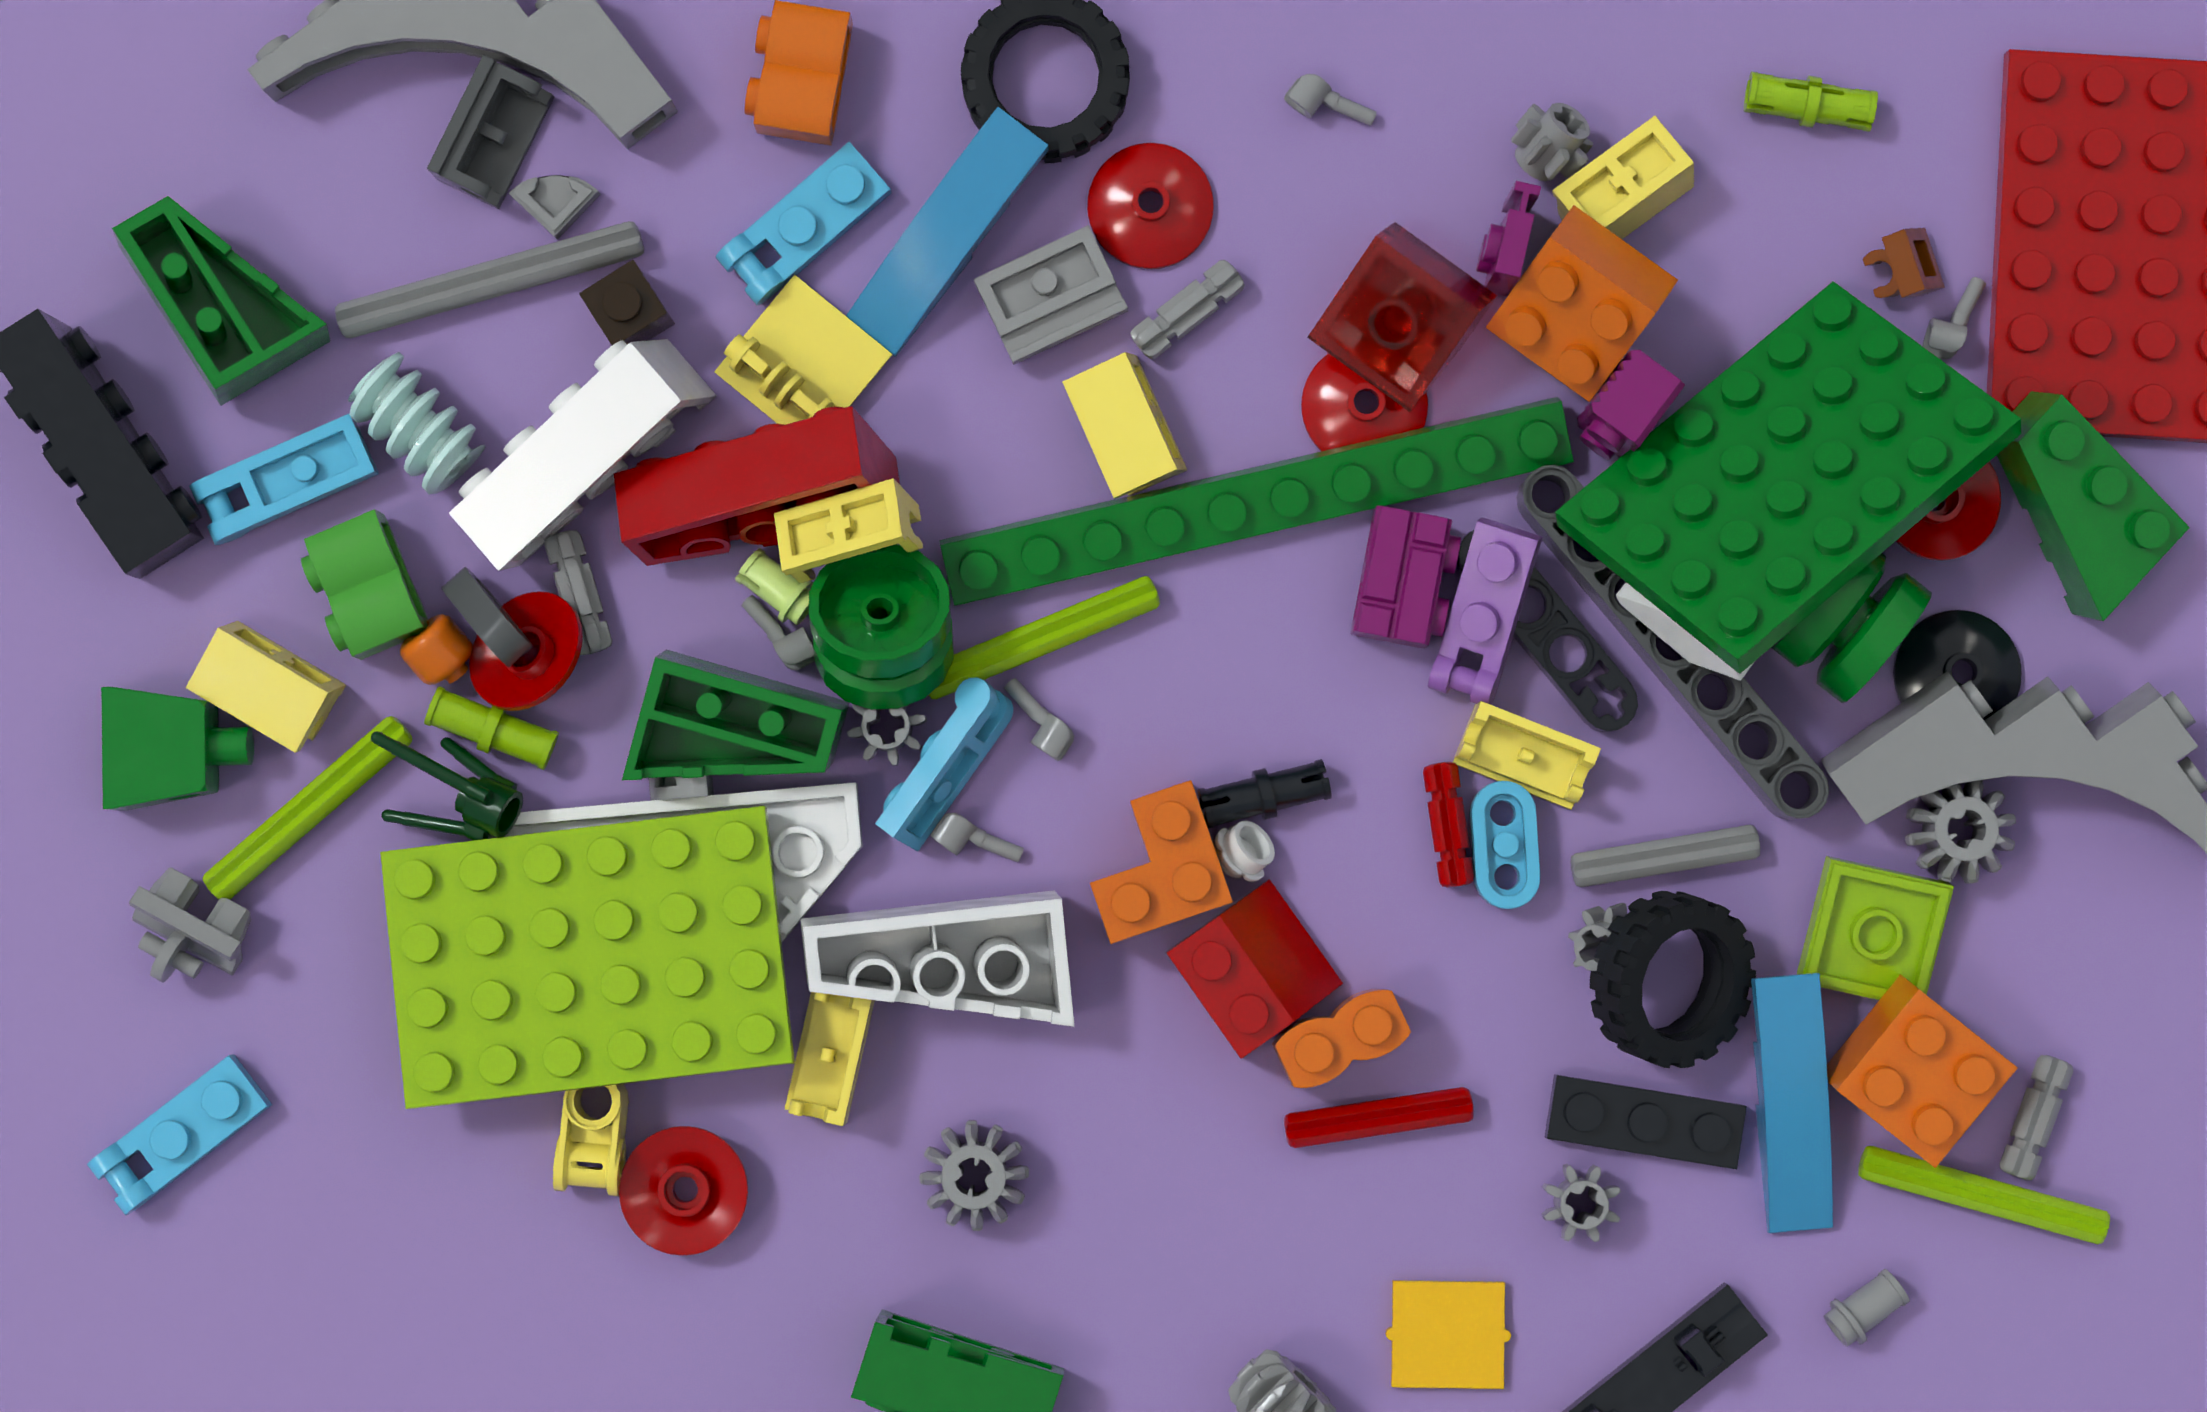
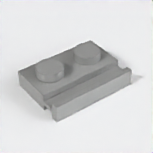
M1089 225L974 279L977 290L1013 365L1128 312L1126 302L1121 296L1116 281Z

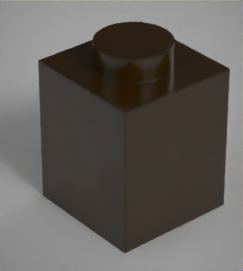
M633 259L579 293L611 345L621 340L627 345L630 342L648 341L675 324Z

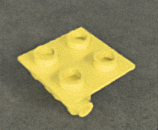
M794 274L744 336L738 334L730 342L724 351L727 357L714 373L775 423L786 425L811 418L817 411L824 408L850 407L893 354Z

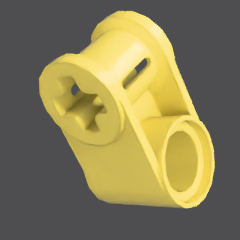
M624 1084L605 1086L611 1094L612 1105L610 1111L601 1119L590 1117L582 1108L581 1096L584 1089L565 1091L560 1135L557 1140L553 1165V1188L555 1191L565 1192L568 1185L606 1189L609 1196L619 1197L620 1178L626 1163L625 1134L629 1104L628 1091ZM577 1161L602 1164L603 1168L579 1166Z

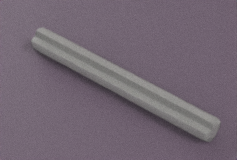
M630 221L339 303L335 307L337 324L342 335L346 338H354L639 257L644 253L643 241L636 224Z

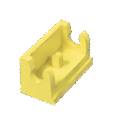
M1653 116L1552 190L1553 196L1557 199L1558 214L1561 220H1563L1572 206L1575 205L1616 236L1623 239L1694 187V162L1659 119Z
M1124 352L1062 381L1113 498H1119L1126 494L1128 496L1187 471V467L1137 355Z
M894 478L774 513L781 570L786 576L791 574L799 583L816 579V574L812 568L895 544H900L906 552H913L923 548L922 541L914 534L911 527L912 523L921 521L919 505Z
M235 621L217 628L186 689L296 753L302 749L307 739L314 740L336 700L341 696L346 684L243 623Z
M1480 701L1474 705L1453 762L1457 766L1495 781L1517 783L1533 796L1572 810L1573 805L1578 803L1583 795L1584 788L1582 787L1589 770L1594 767L1601 748Z
M811 992L785 1104V1110H789L788 1113L823 1119L826 1123L844 1126L848 1122L875 1000Z

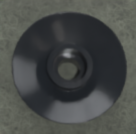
M1950 610L1934 614L1915 625L1898 648L1893 669L1897 696L1902 703L1946 671L1953 677V665L1958 660H1963L1972 667L1973 676L1971 681L1993 710V712L1983 718V720H1986L2018 696L2022 673L2017 649L2009 635L1997 623L1981 614L1965 610Z

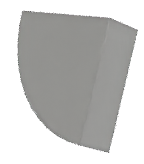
M563 175L531 178L520 183L509 192L511 197L557 240L601 195L596 188L577 177Z
M712 775L698 778H648L650 801L714 795Z

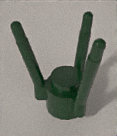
M376 731L372 733L371 741L374 744L459 790L455 801V810L461 813L463 821L386 809L381 814L384 821L460 835L473 841L488 839L489 834L497 838L504 837L515 825L523 805V795L517 791V783L495 773L451 738H443L440 742L441 747L478 778L470 777L467 779L381 732Z

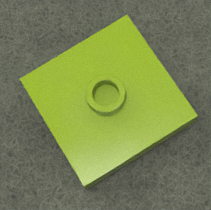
M1826 856L1797 974L1819 973L1821 988L1877 1000L1881 999L1901 974L1927 995L1954 886L1949 882Z

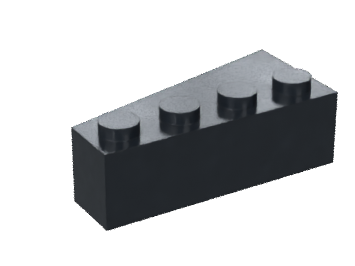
M37 308L0 332V372L4 374L13 387L8 391V395L4 399L17 418H22L35 434L44 432L49 441L42 445L44 451L42 454L55 473L59 475L68 487L72 488L78 484L83 495L76 499L77 505L126 575L141 579L204 539L195 524L196 521L202 518L201 512L182 486L173 490L161 471L163 467L168 465L164 453L149 433L146 432L139 436L127 416L135 411L134 407L120 385L114 379L106 383L93 364L101 356L88 334L80 326L72 330L70 326Z

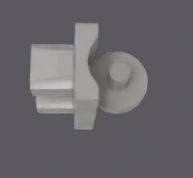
M168 868L149 891L139 886L129 901V905L135 908L132 920L167 939L164 941L147 931L139 942V949L156 958L152 965L150 976L163 983L177 969L193 979L196 978L204 962L186 953V950L233 976L243 960L241 943L251 922L250 912L228 898H220L205 922L189 914L186 911L199 893V885L190 877L173 868Z

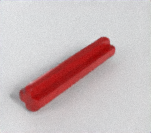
M1459 1087L1289 1113L1284 1118V1127L1289 1146L1300 1148L1470 1122L1474 1117V1107L1469 1089Z

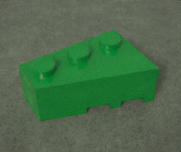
M169 196L112 228L122 253L220 406L330 342L328 327L323 320L298 304L282 291L276 282L266 274H261L232 250L230 245Z
M2031 391L2012 411L2021 418L2022 434L1998 453L1997 457L2021 508L2027 509L2042 540L2039 546L2046 561L2053 563L2067 593L2064 598L2071 613L2104 621L2190 527L2062 394Z
M666 649L654 659L622 781L658 777L698 778L708 775L743 774V776L826 772L834 762L850 703Z
M882 1309L874 1323L851 1398L865 1401V1404L884 1412H1052L1064 1376V1368Z

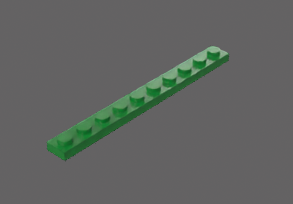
M1558 397L946 538L939 540L954 606L1366 511L1374 509L1377 505L1387 506L1533 472L1542 466L1564 465L1572 463L1574 460L1563 404Z

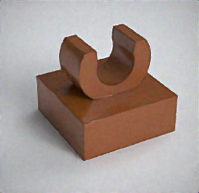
M1925 228L1903 229L1881 237L1885 249L1873 250L1863 258L1865 266L1886 262L1892 269L1891 281L1887 285L1873 290L1877 298L1895 297L1901 295V298L1917 297L1945 288Z

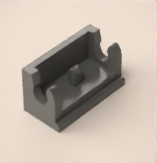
M483 55L427 167L428 171L437 180L492 207L500 209L553 102V94L542 89V84Z

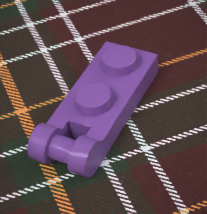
M1484 517L1477 521L1439 653L1429 676L1428 688L1446 694L1451 688L1469 694L1470 702L1477 704L1482 701L1490 705L1492 704L1500 683L1543 536ZM1463 649L1484 655L1479 671L1459 665Z

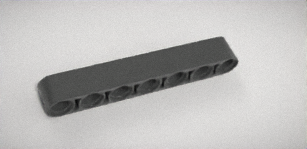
M1547 465L1534 470L1520 485L1516 497L1517 507L1523 519L1537 535L1543 536L1542 541L1772 814L1782 819L1792 820L1808 818L1818 813L1826 804L1829 795L1828 780L1823 771L1744 677L1740 681L1689 663L1683 657L1680 660L1672 661L1664 658L1656 648L1657 635L1617 603L1614 590L1616 583L1621 578L1601 561L1588 562L1577 556L1573 547L1574 539L1557 526L1555 513L1541 511L1532 500L1533 486L1539 481L1548 480L1556 483L1564 493V504L1584 488L1571 472L1560 466ZM1705 675H1713L1720 678L1727 687L1728 696L1726 703L1719 710L1705 707L1698 698V684ZM1747 724L1760 726L1768 736L1769 745L1767 752L1758 760L1746 756L1739 747L1740 732ZM1791 772L1801 775L1809 785L1810 794L1808 800L1798 809L1787 805L1780 793L1782 780Z

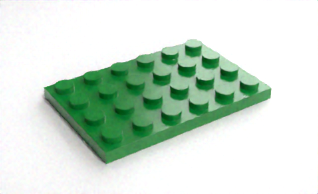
M1832 281L1650 432L1638 449L1626 452L1556 510L1557 526L1737 673L1741 674L2022 434L2021 418Z

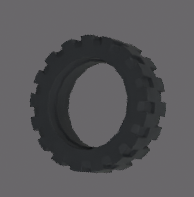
M1000 0L1001 5L992 11L988 9L978 20L977 28L973 34H969L964 47L965 53L963 62H961L962 89L974 124L980 130L997 107L1009 114L998 100L992 81L994 62L1004 43L1019 31L1038 25L1063 27L1080 36L1094 54L1099 70L1095 95L1087 109L1071 122L1054 127L1031 126L1015 117L1013 118L1049 145L1048 152L1041 159L1045 163L1062 162V158L1073 155L1077 158L1090 151L1091 146L1095 145L1098 141L1102 142L1109 136L1118 118H1121L1125 109L1130 83L1129 56L1121 40V33L1113 21H1109L1103 15V10L1097 4L1090 0L1088 2L1084 0Z
M1669 891L1654 892L1650 900L1639 898L1628 906L1630 912L1624 917L1618 915L1608 927L1611 934L1606 943L1600 941L1594 958L1599 959L1597 971H1591L1590 989L1595 990L1596 997L1595 1000L1591 1001V1007L1594 1017L1603 1022V1025L1600 1027L1603 1035L1609 1041L1617 1043V1048L1621 1051L1663 1068H1670V1065L1678 1068H1689L1695 1066V1059L1700 1058L1706 1061L1719 1052L1717 1046L1722 1041L1728 1043L1738 1031L1735 1024L1739 1017H1746L1751 1001L1747 999L1749 987L1752 988L1751 978H1756V970L1751 969L1750 959L1755 958V952L1752 942L1745 940L1743 936L1747 931L1745 926L1738 918L1729 916L1731 911L1726 907L1685 892L1677 891L1676 894ZM1691 929L1697 935L1703 951V978L1697 997L1683 1016L1669 1026L1654 1029L1649 1024L1642 1006V983L1649 962L1662 943L1680 931Z

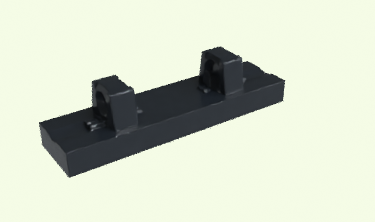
M1724 1282L1562 1412H1673L1767 1337L1768 1334L1730 1286ZM1677 1346L1694 1361L1698 1368L1697 1370L1693 1368Z

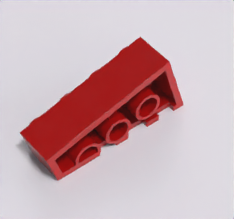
M853 406L846 408H824L817 411L811 418L786 425H764L756 429L751 435L726 442H704L698 445L694 451L670 458L654 457L644 459L637 463L635 468L613 473L621 542L646 566L729 553L731 548L730 541L739 539L745 543L763 545V547L778 545L774 513L892 478L900 484L896 456Z

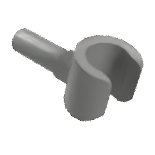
M1306 74L1298 78L1284 96L1287 104L1308 118L1314 115L1321 104L1371 126L1376 116V111L1332 91L1330 85L1315 74Z
M1972 277L1952 313L1950 322L1936 318L1930 320L1922 346L1936 357L1951 359L1964 345L1967 337L1966 325L1969 321V316L1986 286L1982 279Z
M753 595L749 596L742 603L741 606L767 634L777 655L787 668L799 670L815 662L813 643L804 627L785 635L780 624Z
M1016 678L1012 679L1006 684L1004 689L1033 721L1041 725L1030 743L1055 760L1060 761L1074 741L1073 731L1062 720L1050 714L1044 707H1041Z
M957 813L945 814L931 833V837L956 856L969 840L982 849L1017 863L1024 849L986 833L985 830L976 827Z

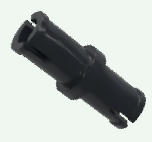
M1315 760L1314 763L1269 774L1263 768L1252 771V778L1208 789H1198L1199 804L1201 810L1205 811L1203 816L1207 828H1214L1216 825L1260 814L1266 820L1277 817V810L1321 799H1331L1329 778H1324L1323 775L1326 773L1323 760Z

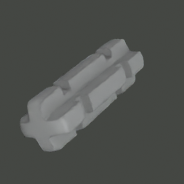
M1226 260L1218 261L1203 273L1206 279L1202 283L1195 279L1156 310L1159 315L1156 319L1152 321L1148 316L1132 329L1131 337L1146 357L1156 359L1172 346L1169 341L1171 338L1176 336L1180 340L1219 309L1216 303L1222 298L1227 303L1243 291L1245 286L1243 279Z
M577 530L554 534L545 539L544 546L550 565L557 564L558 571L554 572L553 576L559 597L563 598L574 608L581 621L583 642L580 655H589L603 651L612 645V638L607 621L600 622L598 614L604 611L590 563L583 564L581 556L587 554L582 536Z
M2041 1055L2037 1058L2031 1075V1079L2035 1080L2033 1088L2027 1087L2010 1133L2015 1139L2012 1145L2006 1144L2000 1161V1169L2005 1173L2024 1180H2032L2036 1177L2042 1157L2037 1154L2040 1147L2046 1148L2063 1102V1099L2058 1098L2060 1090H2067L2073 1074V1066L2068 1062L2049 1055Z

